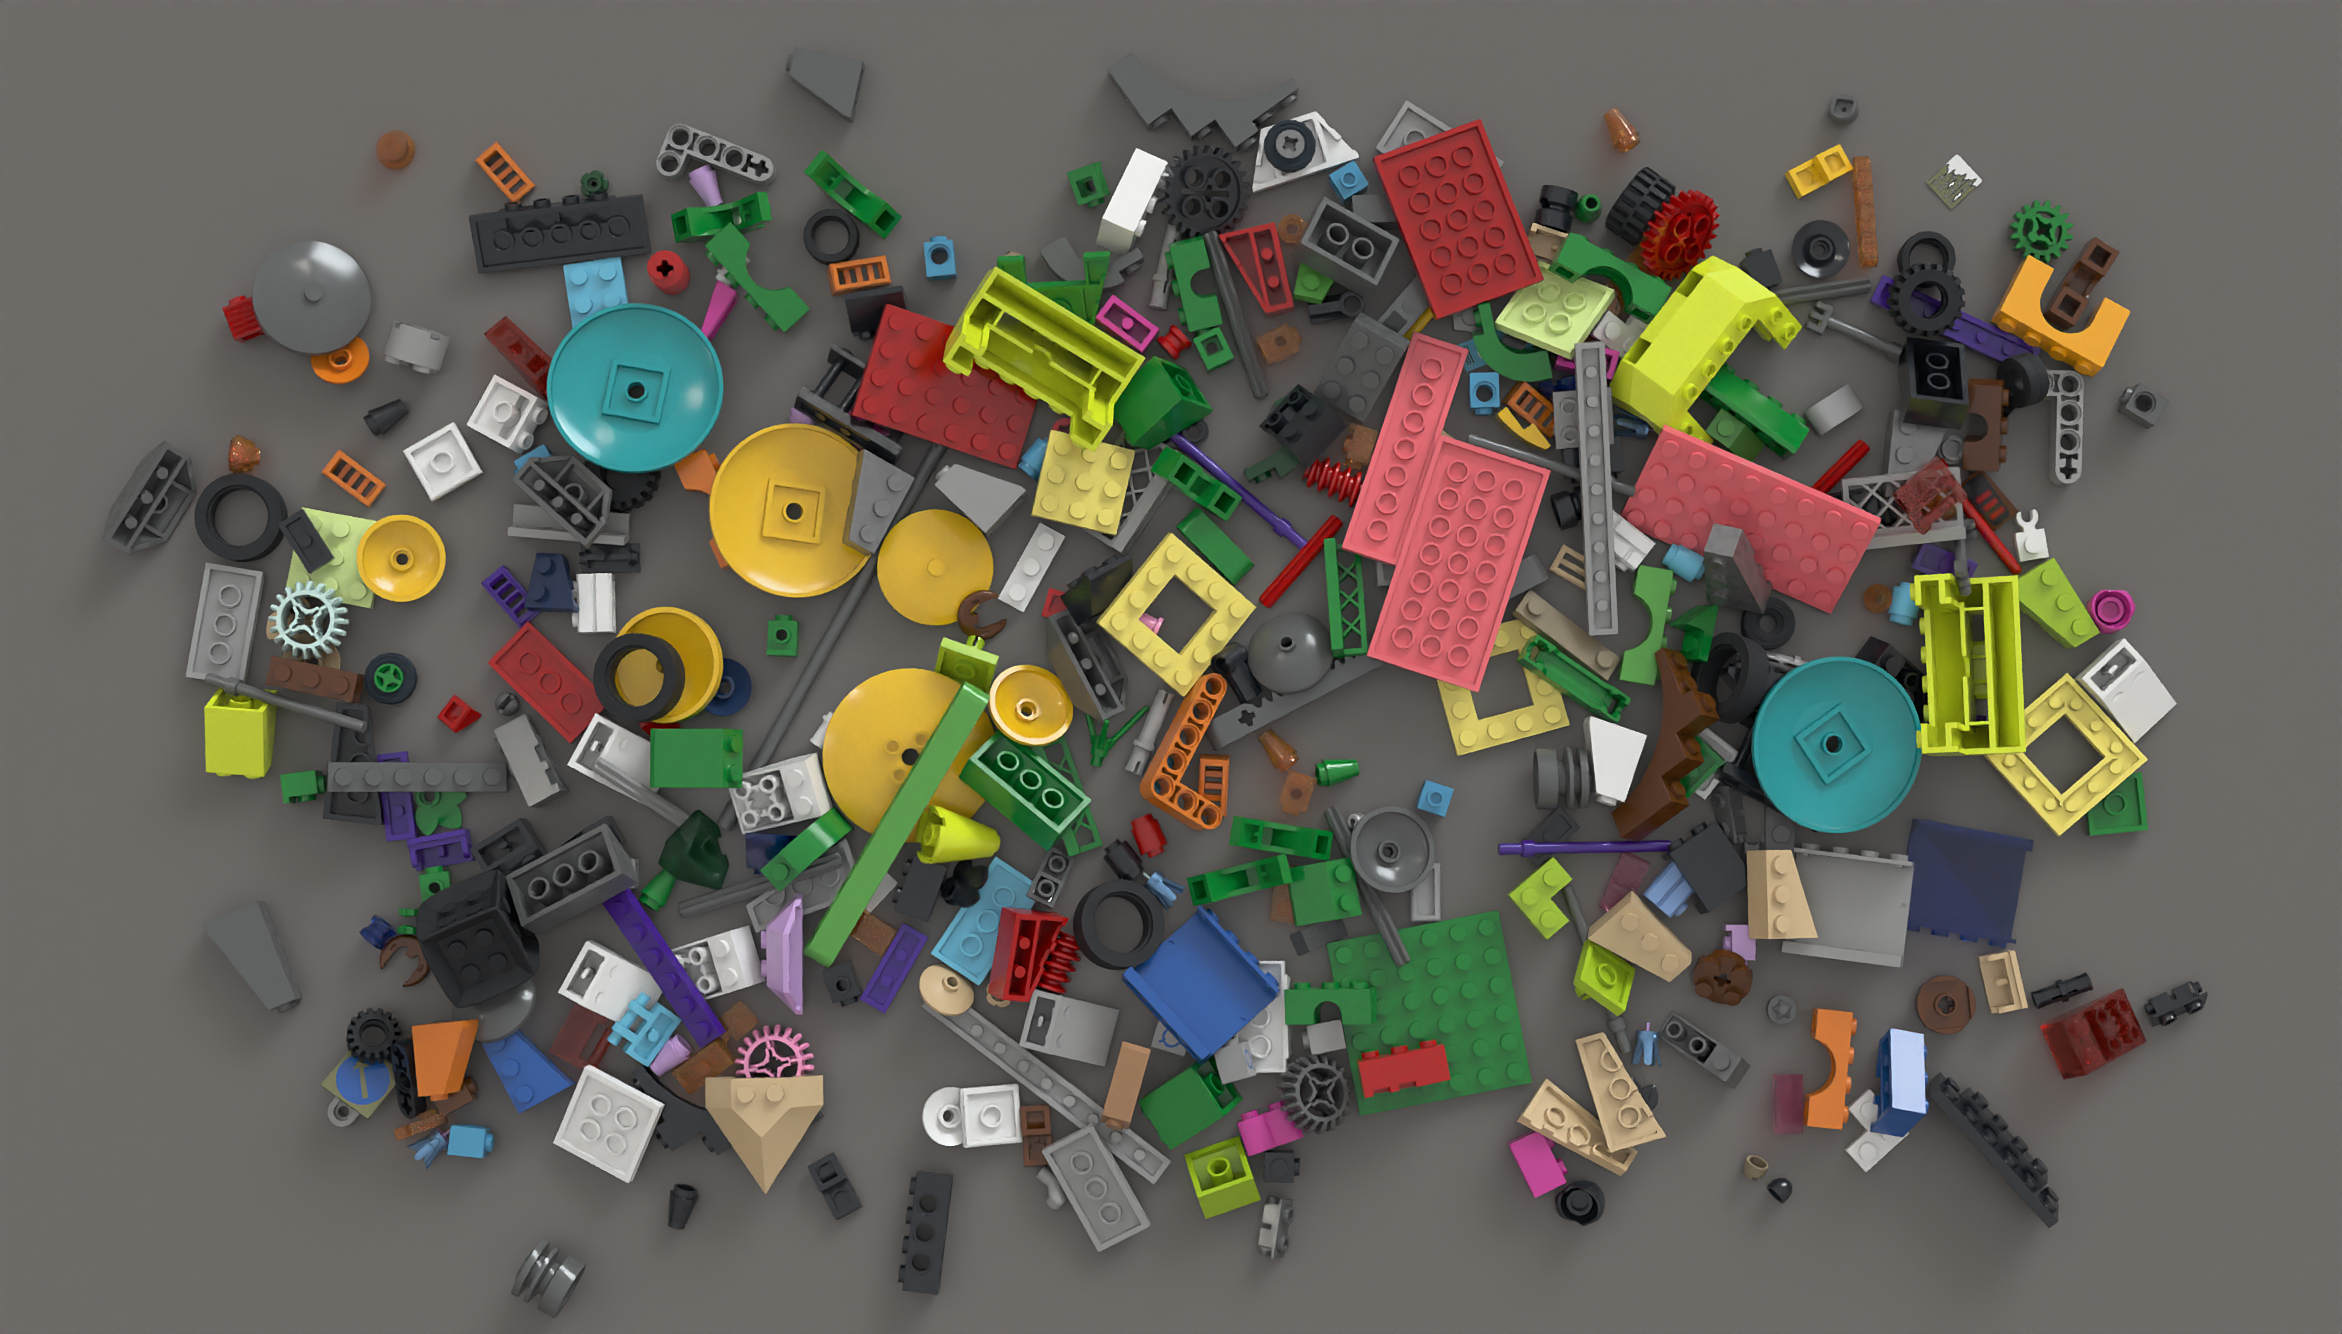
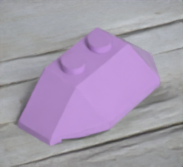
M796 894L767 923L766 931H761V949H766L767 960H761V977H767V987L795 1014H802L803 894Z

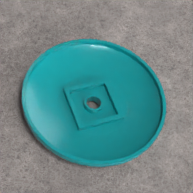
M628 303L608 307L578 323L557 348L551 361L547 378L549 409L553 421L564 440L579 455L593 464L622 473H647L661 470L680 462L692 454L706 440L714 428L720 414L724 395V382L720 362L713 346L703 332L687 318L672 310L643 303ZM635 385L642 386L645 389L644 395L638 399L628 395L629 389Z
M1842 656L1818 658L1788 672L1771 688L1763 700L1755 718L1752 731L1751 753L1754 770L1767 798L1783 815L1793 822L1812 830L1827 833L1857 831L1867 828L1889 815L1910 791L1917 776L1922 756V749L1917 748L1916 732L1921 731V724L1908 693L1885 670L1856 658ZM1831 736H1835L1839 742L1838 748L1834 752H1829L1826 748V741Z

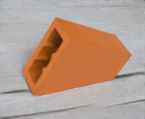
M478 1019L412 1026L418 1097L430 1096L431 1101L448 1099L449 1093L460 1092L479 1025Z

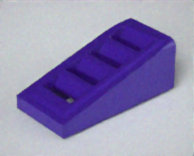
M502 565L481 583L520 629L527 621L531 622L541 613L528 610L519 618L517 613L524 608L528 591L507 566ZM506 577L508 581L496 590L493 586ZM514 586L516 590L503 599L501 595ZM522 595L524 599L511 608L509 604Z

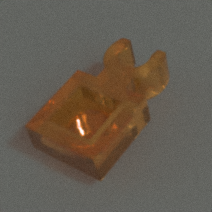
M741 1000L718 1019L726 1032L720 1035L722 1043L716 1050L721 1051L726 1048L731 1036L736 1041H739L760 1022Z
M435 1109L418 1114V1121L393 1130L396 1140L398 1141L449 1122L447 1116L442 1117L440 1113L436 1114Z

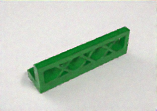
M1335 538L1324 539L1333 657L1342 658L1367 655L1368 640L1361 556L1355 554V561L1348 568L1344 567L1338 562V552L1348 551L1342 550L1343 544H1337ZM1355 567H1356V575H1354V574L1352 573V571L1355 569ZM1339 569L1344 572L1341 576H1339ZM1347 576L1357 582V588L1350 596L1340 589V584ZM1357 595H1358V603L1353 600ZM1341 596L1346 599L1343 604H1341ZM1350 603L1359 610V616L1352 624L1342 617V612ZM1359 623H1360V630H1361V631H1359V630L1356 628V626H1357ZM1343 624L1348 627L1345 632H1343ZM1353 631L1361 637L1362 648L1345 649L1344 639Z
M1065 736L1048 745L1031 746V750L1045 762L1058 768L1057 772L1060 773L1062 770L1071 774L1074 779L1073 785L1084 793ZM1061 743L1065 755L1060 765H1057L1048 760L1045 749ZM1066 760L1068 762L1070 770L1063 768V765ZM1088 805L1082 812L1080 819L1075 821L1077 825L1074 831L1071 826L1063 836L1069 857L1103 845ZM1085 814L1087 816L1089 825L1082 822ZM1080 825L1092 830L1095 842L1079 847L1075 835Z

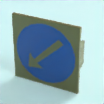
M350 1050L322 1082L321 1086L351 1109L369 1119L396 1086L393 1065L387 1060L382 1064H379V1061H376L374 1065H369V1061H365L363 1064L359 1062L358 1057L354 1058L351 1055L352 1051Z

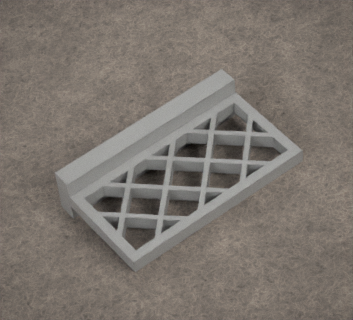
M1124 430L1115 442V446L1127 448ZM1160 443L1150 450L1144 448L1134 449L1135 454L1144 453L1147 467L1132 470L1130 473L1129 483L1131 491L1126 492L1125 498L1132 496L1134 507L1130 512L1121 514L1120 519H1126L1122 525L1121 521H1119L1118 531L1113 539H1108L1100 532L1081 528L1122 556L1130 552L1172 488L1170 484L1156 474L1153 477L1150 471L1152 466L1148 451L1163 450L1167 446L1164 443ZM1148 472L1150 479L1148 486L1135 490L1132 475ZM1142 494L1137 501L1136 495Z
M1959 467L1841 479L1843 502L1851 503L1853 506L1864 510L1861 507L1873 494L1884 503L1875 516L1880 517L1888 507L1900 516L1892 526H1884L1880 523L1866 550L1966 539ZM1953 475L1954 485L1946 494L1934 486L1941 476ZM1927 477H1933L1930 482L1927 479H1925ZM1920 478L1927 485L1917 497H1914L1905 487L1912 479ZM1904 480L1901 485L1896 481ZM1883 482H1891L1898 487L1887 501L1875 492ZM1875 483V484L1872 486V488H1870L1869 486L1866 485V484ZM1862 485L1868 492L1856 504L1849 498L1848 486ZM1931 488L1943 497L1932 510L1921 502V499ZM1902 491L1914 500L1903 513L1891 505ZM1953 493H1954L1955 502H1954L1952 499H1950V497H1951V495H1952ZM1948 501L1955 506L1956 519L1943 520L1936 513ZM1919 504L1929 514L1922 522L1913 523L1907 516ZM1933 516H1934L1938 521H1930V520H1931V519L1933 518ZM1903 520H1905V521L1908 522L1909 524H1901V523L1903 522Z

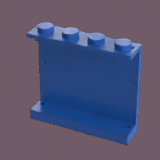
M1201 905L1197 907L1196 914L1166 939L1148 960L1137 965L1134 969L1132 967L1128 968L1122 974V981L1200 1066L1274 1001L1280 992L1278 988L1279 983L1275 977L1269 972L1265 974L1258 967L1259 961L1250 951L1245 953L1238 946L1240 943L1238 938L1230 930L1225 932L1218 924L1220 920L1216 914L1209 908L1205 910Z

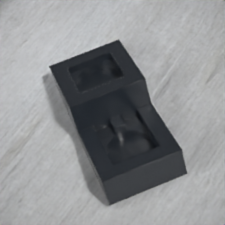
M834 1153L807 1166L837 1221L863 1207Z

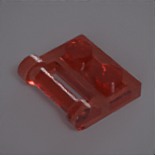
M1939 457L1931 459L1892 493V496L1912 520L1915 529L1922 535L1930 531L1931 525L1957 502L1961 504L1968 497ZM1947 488L1949 492H1952L1925 516L1920 512L1922 508L1944 489Z
M575 1002L549 1052L581 1070H584V1067L588 1065L600 1070L598 1065L611 1044L607 1038L613 1031L612 1026L615 1021ZM601 1023L607 1026L588 1061L581 1058L598 1024Z

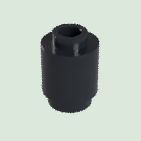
M1117 839L1104 849L1107 855L1103 858L1119 879L1131 881L1145 870L1141 865L1142 860L1126 840L1121 843Z

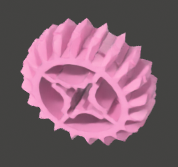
M769 1025L763 1027L764 1036L756 1029L752 1032L756 1039L755 1041L749 1037L744 1039L745 1044L749 1048H738L737 1051L745 1055V1058H737L735 1063L744 1064V1069H739L735 1073L737 1076L745 1074L746 1078H756L754 1073L763 1072L767 1073L770 1077H784L783 1072L787 1066L798 1064L796 1075H808L804 1073L805 1070H814V1065L806 1064L805 1060L813 1058L814 1055L813 1053L804 1055L803 1050L810 1045L806 1042L799 1046L797 1042L802 1038L800 1033L792 1039L790 1038L792 1028L788 1027L783 1035L781 1034V1025H776L772 1034ZM774 1040L789 1045L796 1055H781L777 1046H775ZM765 1042V1060L752 1065V1057L755 1050L760 1044ZM772 1056L777 1057L776 1060L780 1059L781 1062L789 1061L778 1067L777 1072H773V1068H761V1066H765L772 1061Z

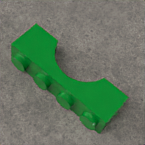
M730 221L704 244L708 249L704 253L715 266L721 263L728 272L724 276L735 288L741 285L748 292L744 298L755 310L761 306L768 314L764 319L775 331L778 328H781L784 332L787 331L810 309L789 286L775 290L766 289L757 285L750 278L746 269V254L750 243Z
M1571 232L1561 241L1548 268L1550 272L1572 284L1587 275H1601L1608 278L1619 288L1624 302L1623 312L1647 325L1650 324L1664 306L1672 289L1660 277L1642 272L1636 264L1628 261L1624 262L1615 257L1614 253L1609 249L1599 248L1591 244L1585 236Z

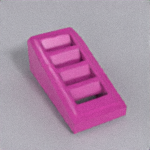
M719 280L715 285L701 329L710 343L740 299L739 294Z

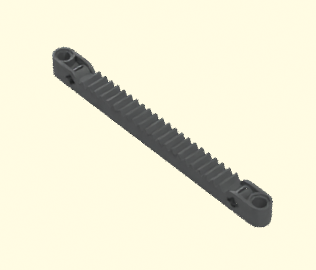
M1537 553L1521 560L1509 600L1550 579ZM1366 655L1354 656V659L1343 657L1344 664L1335 660L1333 662L1334 669L1330 668L1324 679L1313 688L1296 694H1282L1281 697L1273 692L1271 694V702L1265 697L1261 698L1262 706L1260 708L1253 704H1242L1212 719L1205 733L1214 751H1217L1386 663ZM1246 710L1248 714L1253 713L1255 715L1252 719V726L1248 727L1246 723L1241 724L1239 722V719L1242 718V711Z

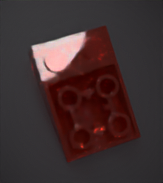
M2123 988L2061 1014L2040 1026L2064 1080L2088 1075L2147 1042Z

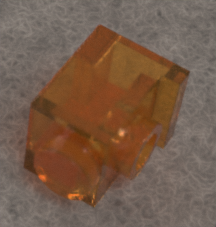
M1285 323L1262 336L1256 337L1255 342L1268 367L1299 352L1300 347L1298 343L1302 342V339L1295 326L1289 328L1288 324ZM1283 337L1286 340L1285 346H1277L1275 344L1276 338Z
M1351 423L1348 431L1352 432L1353 436H1346L1342 452L1347 453L1344 465L1360 470L1361 466H1368L1379 431Z
M1289 770L1278 803L1283 805L1282 811L1298 816L1299 811L1306 812L1317 779ZM1294 788L1299 789L1302 793L1301 798L1298 800L1293 799L1290 795Z

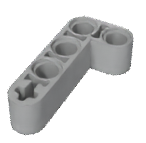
M676 124L669 129L656 161L658 171L668 181L681 179L691 159L706 165L709 164L713 168L759 186L772 184L777 174L773 163L766 156L685 124ZM681 133L688 134L689 139L686 144L681 146L675 144L677 135ZM706 144H714L716 146L715 152L711 156H703L701 153L702 148ZM734 154H739L743 158L741 164L736 167L729 166V158ZM672 159L678 161V167L675 171H664V165L667 161ZM750 162L753 167L762 169L765 165L768 173H762L759 177L756 170L749 167Z
M2046 370L2049 379V389L2044 400H2050L2049 478L2057 486H2067L2077 481L2082 472L2084 382L2081 375L2075 371ZM2064 378L2069 379L2073 384L2071 393L2064 391L2061 383ZM2063 407L2070 409L2072 412L2070 422L2065 421L2061 417V409ZM2062 436H2066L2071 440L2072 445L2069 451L2063 449L2060 445ZM2071 456V459H2069V460H2066V458H2063V457ZM2065 467L2066 471H2070V475L2065 477V474L2060 473V469Z

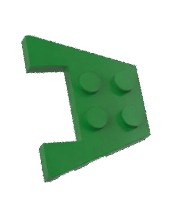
M1084 252L1083 261L1086 280L1029 283L1027 281L1024 255L998 256L997 266L1094 326L1111 252Z

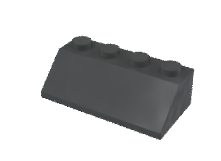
M605 823L505 876L521 926L537 935L545 933L638 883L630 857Z

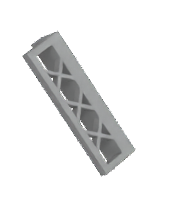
M514 504L513 524L508 527V536L579 542L540 505ZM609 511L607 527L593 543L625 545L630 540L631 512Z

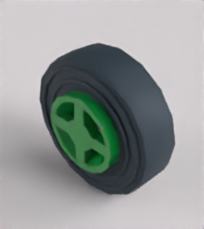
M391 652L380 654L371 660L364 675L365 687L371 697L380 703L390 705L402 703L408 699L416 689L418 680L416 668L412 662L401 654Z

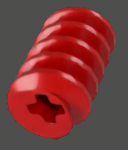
M663 250L656 252L650 257L647 263L649 278L660 291L668 295H676L687 288L691 276L689 268L677 254L672 251Z
M1326 457L1322 462H1319L1318 458L1306 469L1302 480L1307 478L1306 487L1310 489L1315 483H1318V493H1321L1327 487L1328 498L1339 493L1338 502L1342 503L1348 497L1349 507L1352 508L1363 485L1361 481L1362 472L1358 471L1351 477V467L1348 466L1343 472H1340V462H1336L1330 467V457Z
M1060 930L1058 934L1060 938L1055 940L1057 945L1053 952L1050 951L1048 955L1050 960L1045 961L1043 966L1046 969L1043 971L1041 980L1037 985L1055 993L1065 994L1067 989L1061 983H1071L1072 981L1066 972H1076L1077 970L1071 961H1081L1082 958L1076 953V950H1081L1077 945L1075 936Z

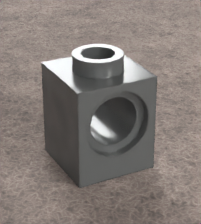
M2138 383L2124 390L2118 401L2122 403L2118 412L2144 428L2149 429L2156 425L2169 400ZM2137 397L2142 398L2146 402L2145 412H2141L2136 408L2135 401Z

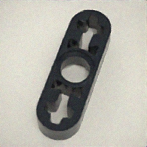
M405 1037L393 1043L390 1047L399 1108L405 1117L413 1119L426 1112L427 1104L425 1096L418 1097L413 1040Z

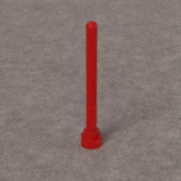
M1940 458L1930 465L1928 470L1949 468V465L1943 458ZM1949 475L1941 476L1936 482L1937 484L1940 482L1947 492L1954 485ZM1961 491L1963 513L1968 519H1974L1975 528L2009 571L2014 575L2020 574L2022 571L2020 564ZM1953 493V494L1951 495V498L1955 501L1954 493Z

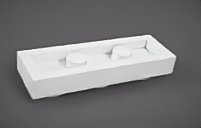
M1039 523L998 599L1024 613L1066 537Z

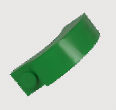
M823 150L818 153L804 171L828 197L883 239L889 235L902 218L886 201L859 183Z
M756 192L738 201L723 205L684 208L671 214L676 243L709 241L729 221L741 234L764 228V223L772 220L767 192Z
M1489 301L1478 304V309L1473 310L1476 327L1482 326L1483 329L1472 331V336L1480 356L1493 370L1507 378L1524 382L1553 378L1546 349L1541 347L1516 349L1506 345L1496 334Z
M833 807L791 841L760 871L781 892L819 857L850 833L854 827L836 807Z
M1233 816L1229 845L1329 861L1333 832Z
M1286 854L1186 878L1193 906L1293 882Z

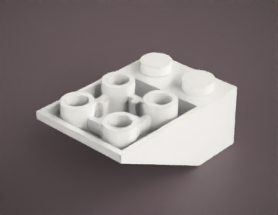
M2125 638L2115 640L2074 679L2133 743H2136L2177 704L2147 662Z
M595 713L567 765L638 801L591 769L594 761L598 757H602L657 793L659 788L650 787V741L607 717Z
M817 752L743 773L742 788H729L742 834L819 817L833 808Z
M749 925L671 949L705 1000L766 981L765 977H761V963Z
M587 940L558 993L615 1022H620L629 1009L627 1006L632 999L635 1000L641 991L651 997L645 1006L649 1011L659 1000L662 991L648 970L593 940ZM638 1015L630 1029L636 1031L644 1018Z

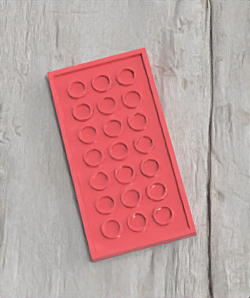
M1665 424L1634 485L1636 488L1634 496L1628 497L1620 513L1621 517L1640 532L1670 545L1672 543L1677 546L1681 544L1704 556V549L1714 523L1743 529L1755 552L1753 558L1757 564L1762 565L1764 569L1763 576L1766 581L1771 582L1773 585L1772 589L1829 614L1832 613L1881 522V518Z
M1439 434L1366 655L1367 657L1476 693L1479 692L1551 470Z

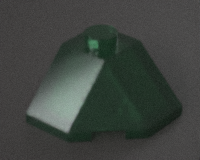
M701 810L694 811L666 840L658 864L677 880L715 890L721 889L729 868L727 855H722L718 838L722 836L719 826Z

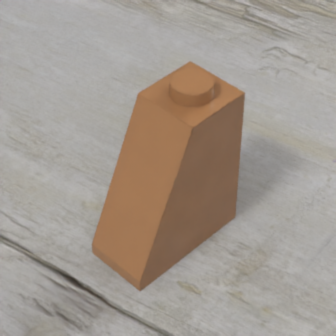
M1122 1042L1100 1122L1106 1123L1105 1126L1107 1128L1122 1131L1123 1128L1129 1129L1151 1049Z

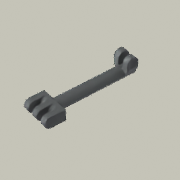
M1815 301L1813 307L1823 311L1821 315L1811 311L1808 317L1817 321L1818 324L1815 325L1806 321L1805 329L1822 336L1827 327L1888 353L1886 359L1894 363L1897 362L1904 347L1903 345L1894 341L1893 343L1835 319L1831 317L1834 307L1820 301Z
M1974 519L1963 520L1966 527V539L1953 540L1955 555L1954 571L1961 596L1971 594L1965 540L1977 537Z

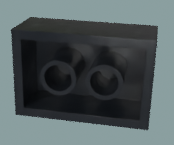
M1907 337L1899 359L1902 422L1961 430L1969 408L1964 344Z

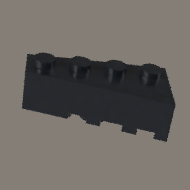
M337 702L336 713L367 722V728L364 733L334 725L330 762H377L370 706ZM326 788L323 819L385 825L381 792H327Z

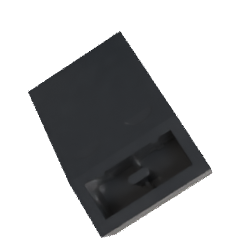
M1870 636L1855 658L1872 663L1893 676L1911 698L1921 724L1924 720L1923 707L1928 705V693H1923L1922 676H1925V674L1891 644Z
M526 818L517 819L470 848L483 872L499 870L504 876L547 854Z

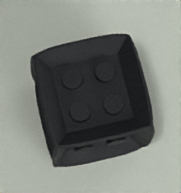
M492 870L470 877L437 892L419 906L416 935L421 951L440 987L456 1008H466L492 999L522 985L537 973L540 953L538 939L535 933L521 926L506 877L501 871Z

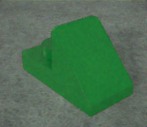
M1694 606L1670 623L1671 627L1685 632L1681 653L1685 656L1687 663L1708 662L1719 606Z

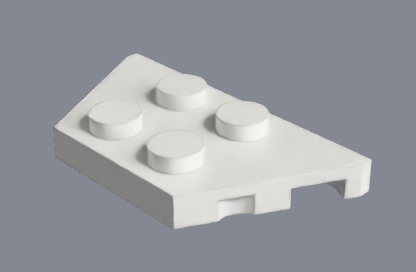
M1315 111L1290 119L1305 124L1312 131L1316 140V151L1312 161L1299 171L1283 172L1273 167L1267 160L1264 152V140L1268 131L1274 125L1262 128L1252 186L1253 194L1350 163L1353 160H1359V155Z

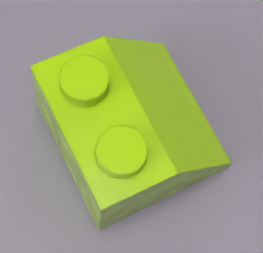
M1239 1136L1184 1155L1205 1219L1261 1200Z

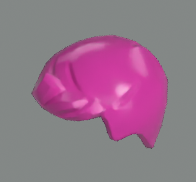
M2102 589L2090 598L2085 609L2100 631V634H2113L2124 629L2130 623V618L2135 612V603L2127 591Z

